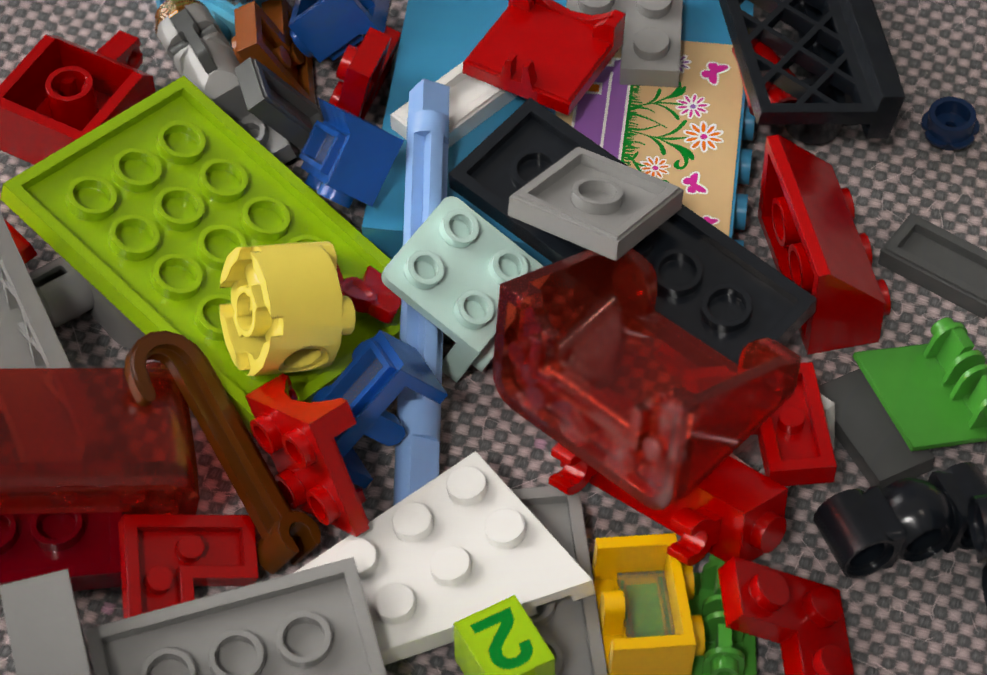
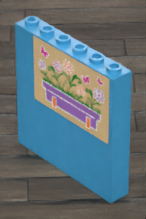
M408 0L382 126L383 130L403 139L404 142L373 206L371 207L366 204L362 223V235L391 260L403 247L407 140L391 129L390 114L409 101V91L423 78L435 82L462 63L507 9L509 0ZM554 0L566 7V0ZM683 0L679 87L620 85L621 46L569 116L548 107L545 108L627 166L683 189L682 204L730 238H732L733 229L745 230L748 194L736 193L737 184L749 185L752 149L741 148V140L753 141L755 116L750 113L748 105H745L746 95L738 64L732 53L733 45L719 0ZM745 0L740 5V8L753 16L754 4ZM517 95L515 99L448 148V174L528 99ZM448 175L447 197L454 196L459 198L548 269L538 281L539 283L570 285V279H574L572 276L452 190L449 186ZM733 239L744 247V240Z

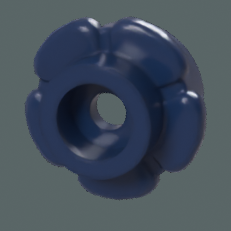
M943 97L936 100L923 115L921 127L926 130L925 138L927 141L940 149L948 151L960 150L970 146L974 142V135H977L980 129L974 107L966 100L958 97Z

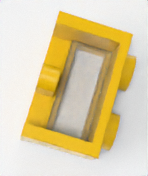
M676 533L601 537L595 539L592 575L608 675H691L694 656L704 655L705 631L701 615H691L688 600H693L695 591L693 566H687L667 554L668 546L677 542Z

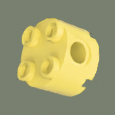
M329 241L236 247L227 256L221 272L220 288L231 287V303L219 304L220 322L225 345L233 363L240 371L250 370L247 375L261 376L325 369L332 365L340 348L342 335L353 333L356 317L352 300L348 296H342L336 271L337 255L334 246Z

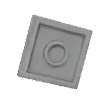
M576 147L509 196L508 216L617 261L681 209L684 190L676 185L584 148Z

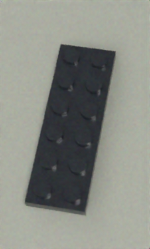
M532 98L525 101L448 174L449 186L452 190L701 371L764 366L816 311V297L683 204L678 212L617 261L508 216L509 196L576 147L584 148L626 165Z

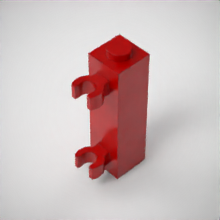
M609 389L565 411L563 438L551 449V456L560 460V466L563 467L560 472L549 477V484L567 495H574L580 492L589 482L681 536V539L668 546L667 554L687 566L697 564L708 552L724 562H727L733 556L753 561L764 553L773 551L781 544L787 527V522L784 518L788 495L787 487L700 439L692 440L691 434Z

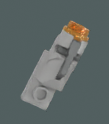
M166 0L163 2L155 14V33L180 76H185L283 164L296 158L286 138L247 110L234 69L240 63L206 5L198 0Z

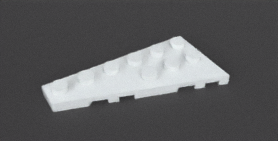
M476 451L370 521L368 524L370 529L357 537L349 535L295 571L299 572L354 557L384 665L453 643L454 622L513 595L517 597L530 617L537 614V606L569 595L574 602L596 594L592 578Z

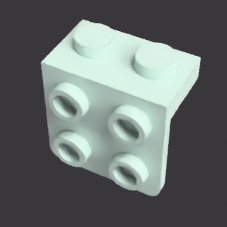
M448 196L442 200L387 264L381 274V280L388 289L456 342L442 360V372L457 383L471 365L482 372L504 345V342L496 336L503 325L506 323L516 330L538 301L529 293L548 269L459 198Z

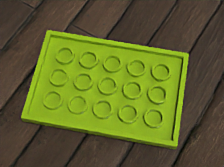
M185 76L178 78L6 181L2 186L0 200L145 335L150 332L169 331L183 335L195 343L208 358L244 425L252 435L250 421L254 419V415L245 396L280 374L249 376L247 374L250 370L240 371L231 359L225 345L219 304L231 303V287L220 288L221 272L227 256L236 247L329 241L335 248L337 264L344 280L350 277H357L362 280L368 266L373 267L382 274L387 264L391 261L389 257ZM401 304L392 323L389 324L381 322L367 313L355 311L354 331L350 335H342L341 345L332 365L325 369L283 373L289 376L292 383L291 386L298 397L297 401L311 403L313 397L320 389L332 385L352 362V354L355 348L361 342L373 338L379 330L400 339Z

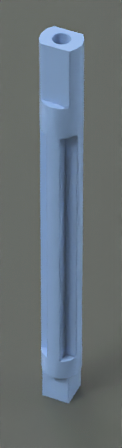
M424 78L409 91L403 246L442 200L447 197L450 87ZM401 299L399 340L417 349L442 385L443 332ZM405 387L397 396L396 416L405 428L406 434L403 440L395 445L393 506L440 475L441 404L408 387Z

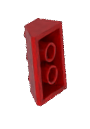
M776 134L766 136L758 219L777 271L817 298L815 313L798 329L807 355L879 342L883 316H888L891 311L890 294L886 282L883 279L876 280L872 270V249L867 234L864 232L858 233L854 223L855 210L851 192L847 187H840L831 164Z

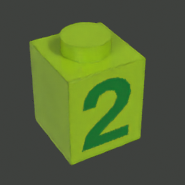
M515 595L453 623L455 661L464 675H555V657Z

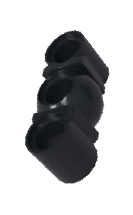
M962 462L950 466L944 471L932 472L928 481L909 477L894 481L883 490L876 485L869 487L865 492L860 489L842 491L830 497L818 507L814 513L813 521L845 576L849 578H862L875 573L881 568H891L896 558L917 562L930 558L942 549L945 553L954 552L957 548L964 550L975 549L969 532L967 517L968 500L973 495L987 494V480L975 463Z

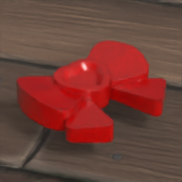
M337 264L336 271L342 296H348L352 300L355 311L367 313L387 324L392 323L400 307L401 298L383 284L381 273L368 266L362 280L357 277H350L344 280Z

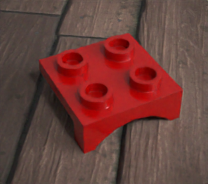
M509 0L507 9L464 60L463 74L525 99L532 98L540 105L569 116L622 46L626 13L613 10L608 13L589 15L571 11L554 0Z
M283 373L247 394L245 397L254 415V419L250 421L251 431L261 448L271 455L278 472L274 478L292 509L299 508L315 516L322 524H331L355 537L370 529L368 526L369 521L362 506L366 501L362 489L358 488L355 490L334 437L357 424L348 401L343 398L311 403L297 401L298 397L291 386V380L288 375Z

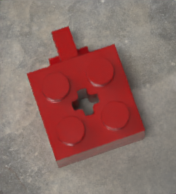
M119 30L97 52H94L56 35H45L0 84V150L35 165L155 93L153 76L138 70L143 63V54L139 49L141 45L140 39Z

